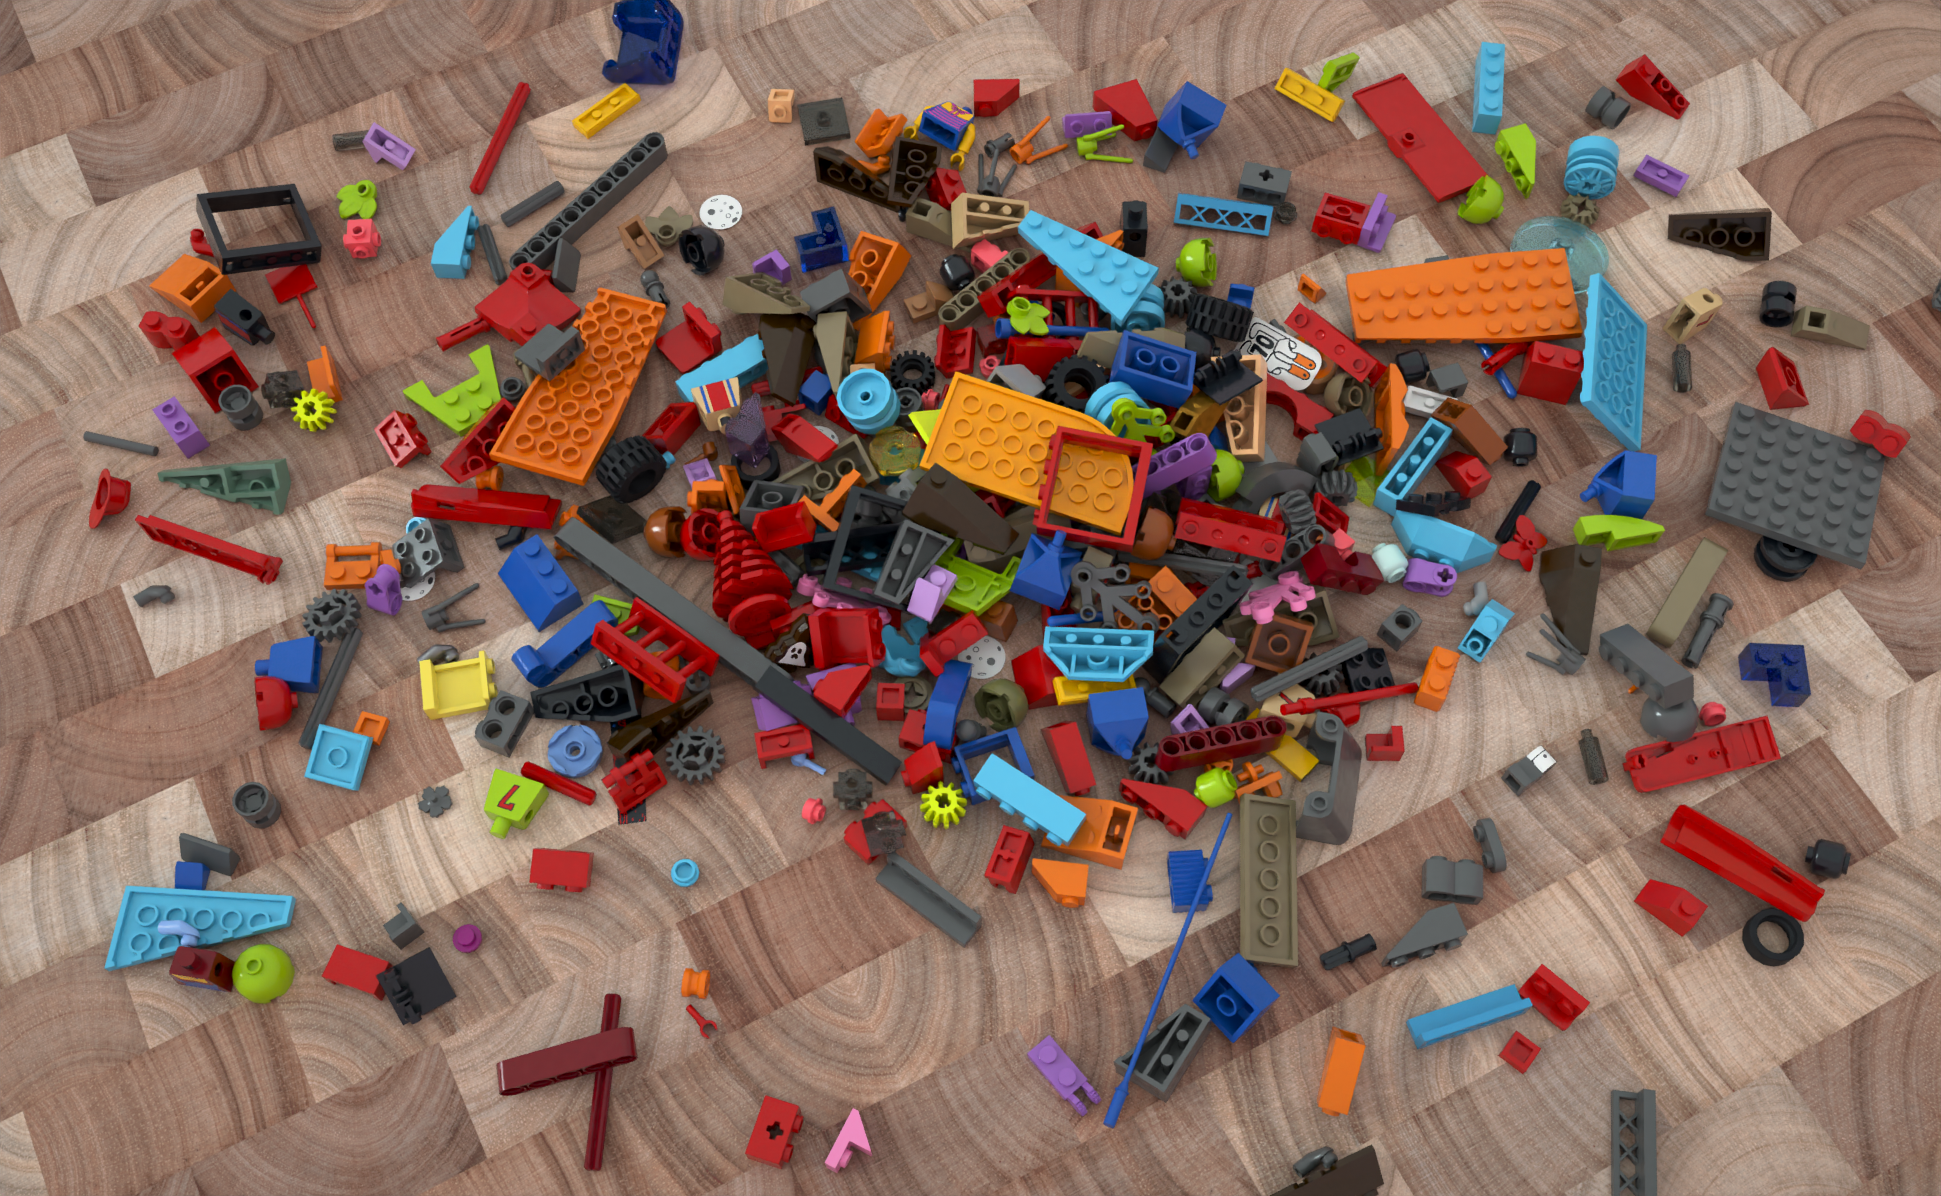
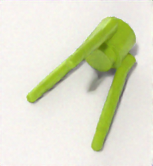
M1123 124L1093 134L1083 135V137H1076L1078 155H1085V160L1133 162V159L1093 154V152L1097 151V141L1115 137V132L1124 128Z

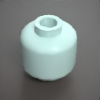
M1381 543L1373 548L1372 558L1381 571L1385 582L1394 583L1405 576L1408 561L1397 545Z

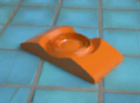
M1392 363L1389 364L1374 390V426L1382 431L1383 436L1379 440L1384 447L1383 450L1375 452L1377 476L1383 475L1402 445L1409 428V424L1405 419V404L1402 401L1408 389L1397 365Z

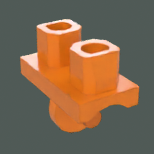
M1249 761L1242 764L1243 772L1236 775L1238 782L1248 780V783L1237 787V790H1235L1233 799L1237 798L1239 804L1241 795L1244 793L1255 795L1254 791L1260 788L1267 797L1276 798L1282 795L1281 786L1278 781L1283 778L1280 771H1272L1258 777V774L1264 772L1261 764L1255 767Z

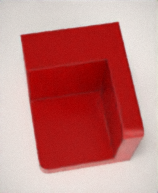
M878 683L876 702L878 720H905V684Z
M1391 726L1387 734H1366L1367 761H1400L1405 752L1403 726Z

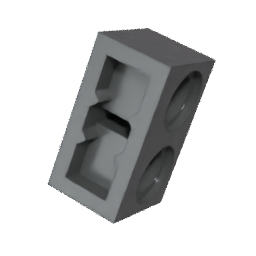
M500 690L497 697L491 700L486 717L476 727L474 737L479 745L510 758L534 714L531 703ZM515 708L512 713L504 715L507 709ZM502 731L498 737L491 738L493 733Z

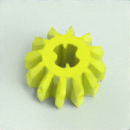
M311 389L310 393L301 391L302 399L293 398L298 405L290 409L297 413L293 420L300 422V428H309L310 431L316 432L318 427L322 430L326 429L325 422H334L330 418V414H336L337 411L330 407L335 402L333 399H327L328 394L322 391L319 393L317 389ZM313 406L317 410L315 414L311 411Z
M941 781L938 782V789L930 785L928 787L929 794H922L921 800L924 803L920 805V811L925 813L924 820L926 822L933 820V827L935 828L940 823H944V828L948 829L950 821L958 825V816L964 817L966 815V810L963 807L967 805V799L962 798V789L954 790L952 782L948 784L947 788L943 786ZM942 802H946L948 807L945 805V808H940L939 803L942 806Z

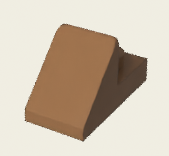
M638 214L617 227L624 248L626 250L630 248L643 269L665 256Z
M926 281V292L904 299V306L913 324L938 315L939 309L954 296L947 286Z

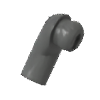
M152 585L133 597L137 604L142 607L158 597L163 604H166L173 600L175 595L171 592L172 588L168 585Z
M1324 1146L1305 1155L1293 1165V1169L1300 1178H1303L1321 1163H1323L1325 1168L1331 1167L1336 1164L1338 1157L1333 1153L1334 1150L1332 1148Z

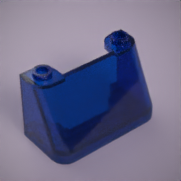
M622 0L615 3L612 20L615 26L622 31L617 63L612 59L604 62L602 69L604 77L611 83L667 85L673 83L676 76L684 27L680 11L670 0Z

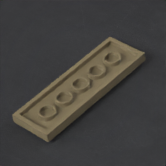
M1244 793L1240 796V955L1248 963L1287 968L1298 966L1296 801Z

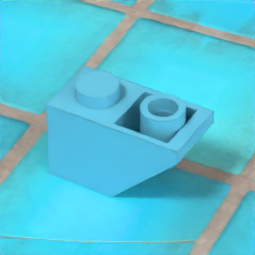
M1492 599L1486 604L1458 646V649L1481 663L1515 613Z

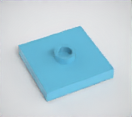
M319 724L304 777L359 791L373 737Z

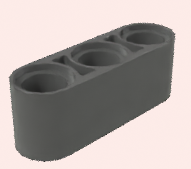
M1320 525L1309 526L1285 541L1281 560L1278 562V567L1275 571L1271 572V567L1276 561L1263 558L1259 561L1260 571L1269 578L1278 581L1280 574L1288 571H1299L1304 568L1300 558L1315 545L1319 535L1323 534V539L1320 543L1330 546L1335 545L1334 536ZM1301 548L1300 554L1293 558L1294 552Z

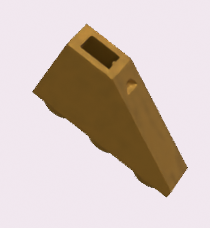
M1200 390L1179 408L1169 426H1171L1175 436L1180 440L1196 433H1203L1208 437L1230 401L1219 405Z

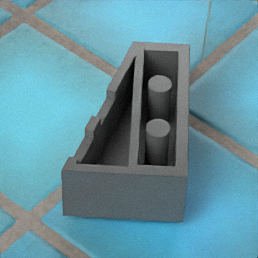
M903 520L871 596L894 606L899 605L915 587L917 579L925 575L955 540L909 520Z
M1187 1004L1180 1007L1146 1037L1129 1081L1167 1103L1212 1031L1211 1018ZM1137 1043L1124 1056H1120L1113 1061L1116 1073L1123 1077L1126 1074Z

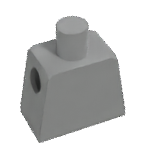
M1021 364L996 366L987 379V382L1038 399L1046 390L1041 377L1033 375Z

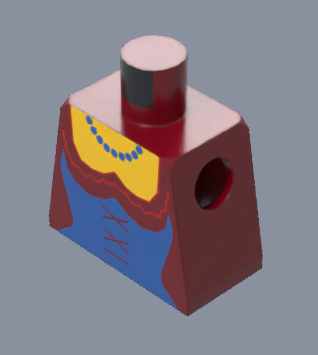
M178 946L169 975L180 985L231 993L234 985L232 970L235 962L215 951ZM221 968L220 973L216 976L215 970L217 971Z

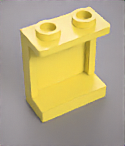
M484 650L479 651V658L434 666L430 659L419 661L423 710L430 720L488 710L491 700L498 695L496 683L492 682L491 675L495 674L493 658H488Z

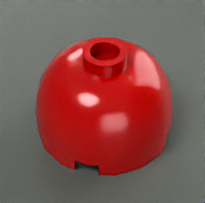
M703 508L692 513L683 522L679 535L680 543L683 550L691 558L703 562H710L715 559L717 528H720L717 520L718 511Z
M275 676L254 677L260 731L280 728L292 717L293 708H298L297 693L291 692L288 683L281 678Z

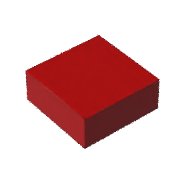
M1516 1030L1498 1056L1524 1074L1541 1048Z

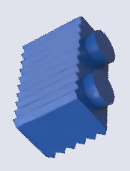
M1202 849L1168 852L1166 859L1173 913L1189 912L1208 864V858H1203ZM1205 885L1195 910L1196 912L1206 911L1209 902L1213 901L1211 885Z

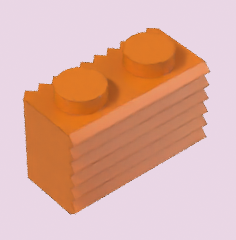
M1434 646L1414 700L1416 705L1435 712L1440 711L1448 695L1449 687L1459 662V653Z

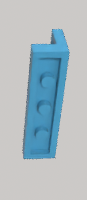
M1178 193L1174 223L1269 236L1273 205ZM1181 204L1192 206L1197 214L1191 219L1179 218ZM1196 206L1205 208L1199 212ZM1209 208L1216 209L1221 216L1213 223L1207 222L1201 215ZM1220 210H1227L1228 212L1223 215ZM1233 211L1239 212L1244 218V221L1237 226L1230 225L1225 218ZM1243 213H1249L1252 215L1246 218V216ZM1256 215L1267 216L1264 230L1254 229L1249 220ZM1199 216L1202 219V221H1196L1194 219H1196ZM1223 219L1227 225L1218 224V222ZM1245 223H1247L1250 228L1241 227V226L1244 225Z
M1515 984L1408 1019L1406 1024L1418 1050L1523 1015L1533 1005L1530 998L1521 999Z

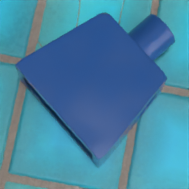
M315 636L273 644L270 649V659L256 660L255 673L257 676L268 675L281 678L288 683L291 691L319 693L323 647Z

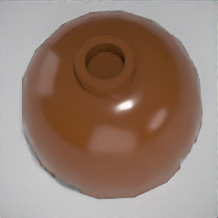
M680 506L659 508L649 516L643 531L644 538L650 549L661 557L680 558L686 555L683 554L684 550L679 536L681 526L686 520L683 513L687 512L684 508Z
M1148 506L1130 555L1145 560H1156L1162 557L1167 549L1173 550L1177 538L1173 534L1174 524L1172 519L1165 512Z

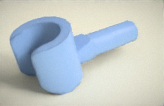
M807 753L791 756V762L795 766L809 767L821 775H824L826 772L825 768L806 759Z

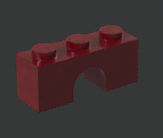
M1317 543L1300 558L1310 584L1368 595L1373 593L1376 587L1384 581L1381 571L1370 554L1355 551L1344 561L1337 547Z

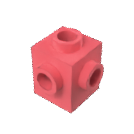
M372 219L348 220L347 234H344L343 242L353 258L377 257L378 247L381 246V236Z

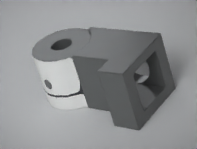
M1541 745L1518 763H1514L1507 768L1501 779L1517 796H1520L1554 767L1557 761Z

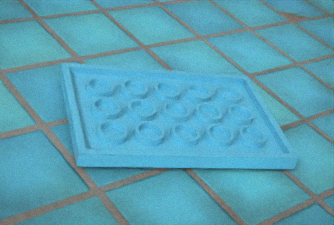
M1600 273L1590 275V283L1587 288V326L1584 330L1586 341L1585 349L1583 350L1584 370L1581 373L1583 385L1580 401L1629 451L1641 450L1647 324Z

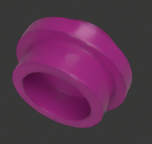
M471 924L459 927L453 935V944L462 953L475 951L482 942L481 931Z

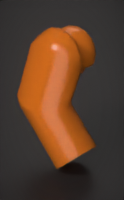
M880 155L878 162L873 164L858 160L859 163L876 176L887 172L891 166L889 164L891 159L887 155Z

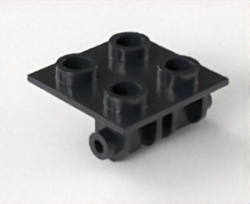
M1230 350L1222 355V358H1216V362L1211 361L1207 365L1198 368L1194 374L1193 384L1217 404L1222 405L1261 383L1263 379L1239 361L1242 359L1239 350Z
M1360 408L1314 425L1318 433L1322 432L1339 458L1338 466L1384 449L1379 440L1383 436L1381 429L1371 427Z
M1368 648L1366 651L1339 663L1342 664L1344 678H1347L1344 682L1345 685L1349 686V693L1395 686L1383 648Z
M430 947L376 975L403 1025L409 1022L411 1024L419 1022L422 1019V1015L457 997Z

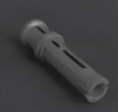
M1713 593L1710 596V604L1707 610L1700 615L1701 624L1681 661L1685 666L1698 668L1714 634L1723 627L1727 611H1730L1734 606L1733 601L1729 597L1719 593Z

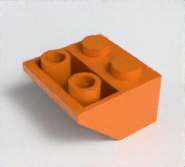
M883 311L861 322L854 364L875 363V370L883 373L885 377L886 371H890V365L892 366L890 352L895 348V335H893L894 321H890V311Z

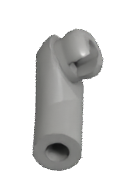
M1485 582L1473 584L1475 597L1471 602H1466L1463 605L1467 616L1480 615L1486 604L1489 603Z

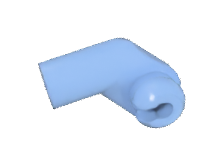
M163 920L158 925V932L161 935L177 934L182 936V946L191 948L197 946V940L200 939L199 931L183 920Z

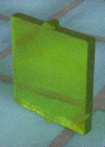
M1369 456L1354 460L1345 470V472H1351L1355 482H1357L1358 490L1355 498L1368 507L1374 502L1378 487L1390 473L1386 469L1382 476H1377L1376 462Z

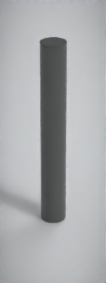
M86 431L83 435L84 441L150 456H157L159 452L158 447L89 431Z

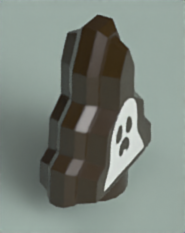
M801 614L792 622L789 631L781 633L776 642L770 643L764 652L766 658L776 663L788 673L795 672L797 667L810 668L814 665L808 616L811 614Z

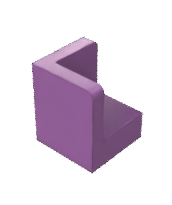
M777 249L752 264L754 273L764 272L782 282L781 286L792 280L790 265Z

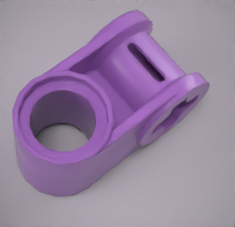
M1412 558L1408 560L1403 587L1412 592L1445 597L1452 592L1453 584L1457 579V573L1452 566Z
M382 564L377 568V574L373 578H369L365 583L367 607L394 616L402 605L403 597L400 589V576L394 567Z

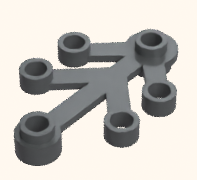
M1081 561L1074 565L1071 570V579L1075 585L1081 588L1083 607L1080 610V616L1083 620L1092 621L1097 615L1098 610L1093 604L1092 589H1094L1101 596L1104 619L1101 629H1106L1105 626L1107 625L1113 626L1114 629H1119L1115 621L1113 605L1137 624L1138 630H1146L1143 624L1150 623L1152 625L1151 630L1156 634L1160 626V620L1157 615L1150 612L1142 614L1121 597L1136 595L1140 599L1148 598L1152 591V586L1149 582L1140 581L1137 584L1107 586L1100 580L1115 578L1119 582H1125L1131 574L1128 565L1118 564L1116 567L1096 568L1087 561ZM1123 569L1127 575L1124 577L1120 576L1117 570ZM1086 572L1089 578L1082 579L1079 573ZM1139 587H1146L1148 592L1145 594L1141 593ZM1084 609H1091L1093 615H1087Z

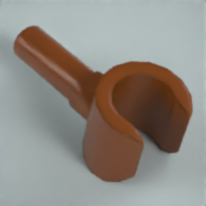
M714 442L704 443L702 445L703 453L684 464L687 465L705 458L708 461L716 460L718 451Z

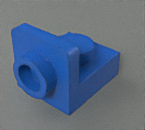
M1230 284L1227 301L1251 309L1255 288L1245 284Z

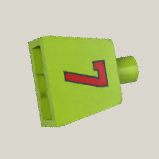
M496 768L484 806L486 815L491 820H494L489 833L497 838L505 839L511 826L525 830L549 795L545 785Z

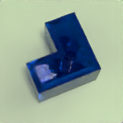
M835 207L811 212L814 232L794 237L796 254L802 273L849 261L847 242Z
M1749 643L1738 655L1741 680L1768 681L1772 706L1800 707L1811 695L1804 645Z

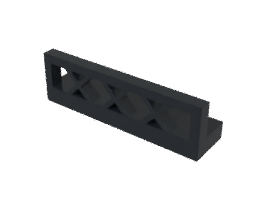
M901 522L850 529L843 555L850 556L852 559L849 562H841L838 572L883 566ZM837 531L814 534L813 541L802 544V553L808 577L825 574ZM871 551L878 554L873 559H867L862 556L865 552ZM822 559L826 563L822 566L812 567L810 560Z

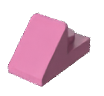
M854 1108L825 1161L826 1167L838 1173L840 1167L845 1168L853 1154V1151L850 1150L851 1146L872 1156L859 1111Z

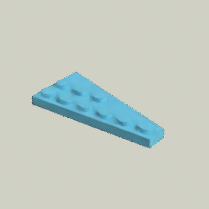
M1032 210L1028 212L1018 226V233L1036 250H1041L1048 257V261L1054 266L1057 265L1063 270V274L1084 294L1098 302L1100 308L1105 313L1109 312L1119 326L1124 324L1158 275V267Z
M126 886L104 969L113 971L175 955L178 946H182V936L177 934L161 935L158 932V925L163 920H183L197 929L200 939L197 940V946L194 948L201 949L290 927L296 899L293 896Z

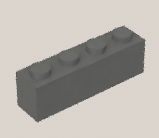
M1625 624L1600 634L1599 653L1602 659L1608 661L1620 674L1626 676L1636 687H1639L1651 700L1656 701L1664 709L1694 698V675L1632 626Z

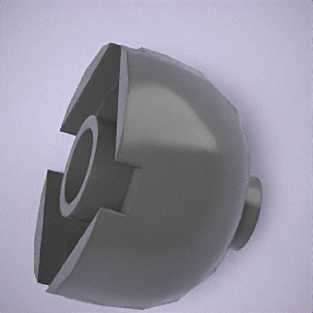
M1648 697L1642 707L1640 723L1643 729L1652 737L1657 738V735L1667 737L1666 741L1668 742L1684 741L1692 737L1697 728L1699 710L1693 698L1664 709L1656 701Z

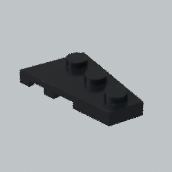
M1445 491L1444 495L1442 493L1428 492L1426 497L1421 494H1408L1407 499H1396V510L1437 517L1439 513L1449 514V511L1469 509L1471 498L1460 496L1461 492Z

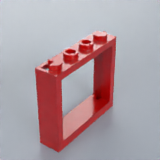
M1058 426L1056 435L1052 434L1049 442V450H1053L1051 459H1046L1043 474L1047 475L1046 485L1041 484L1038 500H1042L1040 510L1035 509L1032 525L1037 526V534L1054 538L1056 531L1062 530L1067 533L1065 540L1132 553L1153 443ZM1064 443L1139 457L1123 538L1047 524Z

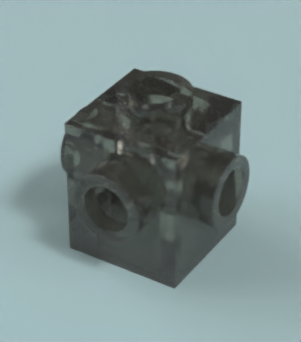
M297 370L267 373L265 383L261 385L262 396L268 400L271 409L297 406L298 403L293 398L302 399L301 391H304Z
M847 769L845 772H838V782H833V798H838L840 810L857 811L866 809L868 807V798H873V783L867 780L866 772H862L859 769Z
M894 810L889 812L881 811L872 817L861 819L871 857L880 854H891L897 849L904 848L901 837L906 836V831L902 819L896 820Z

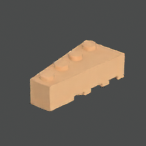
M1261 354L1242 355V359L1239 361L1262 378L1263 381L1231 399L1224 410L1227 433L1232 454L1237 460H1241V462H1264L1267 362ZM1211 357V361L1216 362L1218 357Z

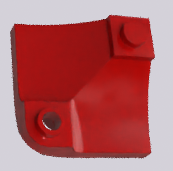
M523 263L510 272L508 279L500 287L475 306V312L508 341L512 342L514 340L522 347L547 324H551L562 331L581 315V308L553 286L547 279L546 273L532 263Z

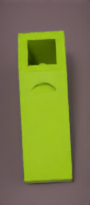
M1524 123L1500 130L1495 142V150L1503 159L1506 170L1514 178L1517 189L1527 199L1535 184L1536 140L1527 124Z

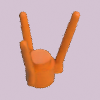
M1047 116L1021 141L1009 149L1010 155L1015 162L1021 164L1025 161L1029 165L1034 160L1068 148L1066 143L1032 155L1034 148L1029 140L1051 119L1050 116Z

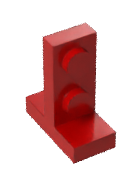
M971 610L933 637L929 632L920 637V658L933 675L937 677L944 672V663L988 635V630L975 612Z

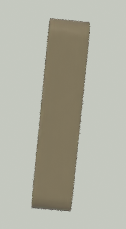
M1024 248L1013 249L945 303L938 312L939 325L945 324L950 331L965 328L981 315L984 309L976 296L1003 279L1000 277L1005 278L1029 262L1031 256L1028 250Z
M1705 537L1702 539L1646 633L1648 637L1671 648L1728 552L1726 548Z

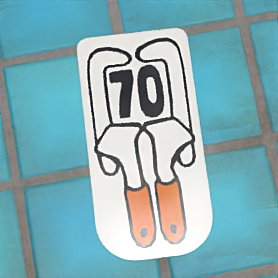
M1257 317L1251 320L1245 341L1238 342L1234 351L1239 350L1241 355L1261 354L1267 362V373L1276 379L1283 380L1294 390L1307 388L1313 381L1322 363L1321 355L1317 350Z

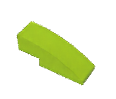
M1592 515L1579 517L1573 531L1579 545L1588 546L1604 543L1608 552L1656 543L1665 529L1662 525L1633 517Z

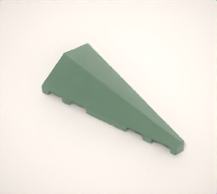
M286 458L169 469L157 473L161 482H173L179 484V487L182 488L190 487L200 490V493L234 503H246L252 505V508L267 509L273 511V514L276 515L284 512L291 486Z

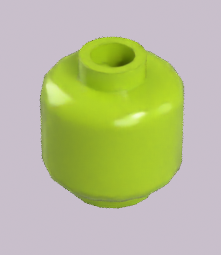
M1216 767L1201 774L1196 779L1194 794L1197 799L1208 807L1217 808L1234 798L1237 783L1229 770L1224 771L1222 768Z

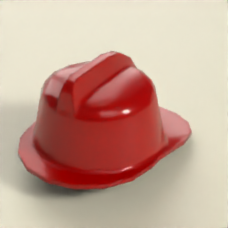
M107 468L103 469L100 474L97 492L90 510L89 526L91 529H95L99 525L103 516L122 512L128 506L130 500L131 483L127 480L110 476Z

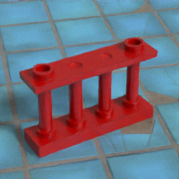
M1020 285L1007 294V299L1010 300L1015 297H1023L1028 301H1042V306L1050 311V314L1043 318L1046 325H1053L1052 301L1065 302L1066 326H1076L1075 303H1088L1089 327H1099V303L1082 291L1031 289L1029 285ZM1020 334L1018 337H1033V335ZM1043 335L1041 338H1056V336ZM1077 336L1065 337L1064 339L1074 347L1075 355H1077L1083 340H1079Z
M1300 302L1284 322L1361 383L1368 377L1371 382L1368 385L1372 388L1376 387L1388 368L1312 309L1309 310Z
M1181 497L1175 521L1177 525L1175 538L1280 562L1287 536L1281 535L1284 521Z
M638 597L633 600L629 618L616 627H612L604 620L598 622L595 625L590 643L672 703H676L681 699L687 678L700 669L710 677L714 675L720 657L715 651ZM638 625L647 631L648 634L634 642L624 634ZM659 640L669 648L655 657L646 651L645 648ZM681 655L690 662L681 670L676 672L666 665L674 657Z

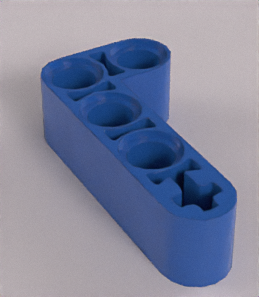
M602 600L595 601L537 650L530 645L523 646L512 655L511 660L528 682L537 688H544L594 647L590 643L595 625L598 622L604 620L612 627H616L619 621Z
M953 659L944 663V672L939 675L929 701L923 745L935 741L937 748L951 750L956 720L970 683L972 663Z

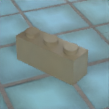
M1214 627L1202 638L1194 650L1183 658L1180 665L1166 676L1164 682L1159 687L1181 708L1184 709L1188 704H1192L1196 709L1205 694L1211 688L1217 687L1245 655L1234 643Z

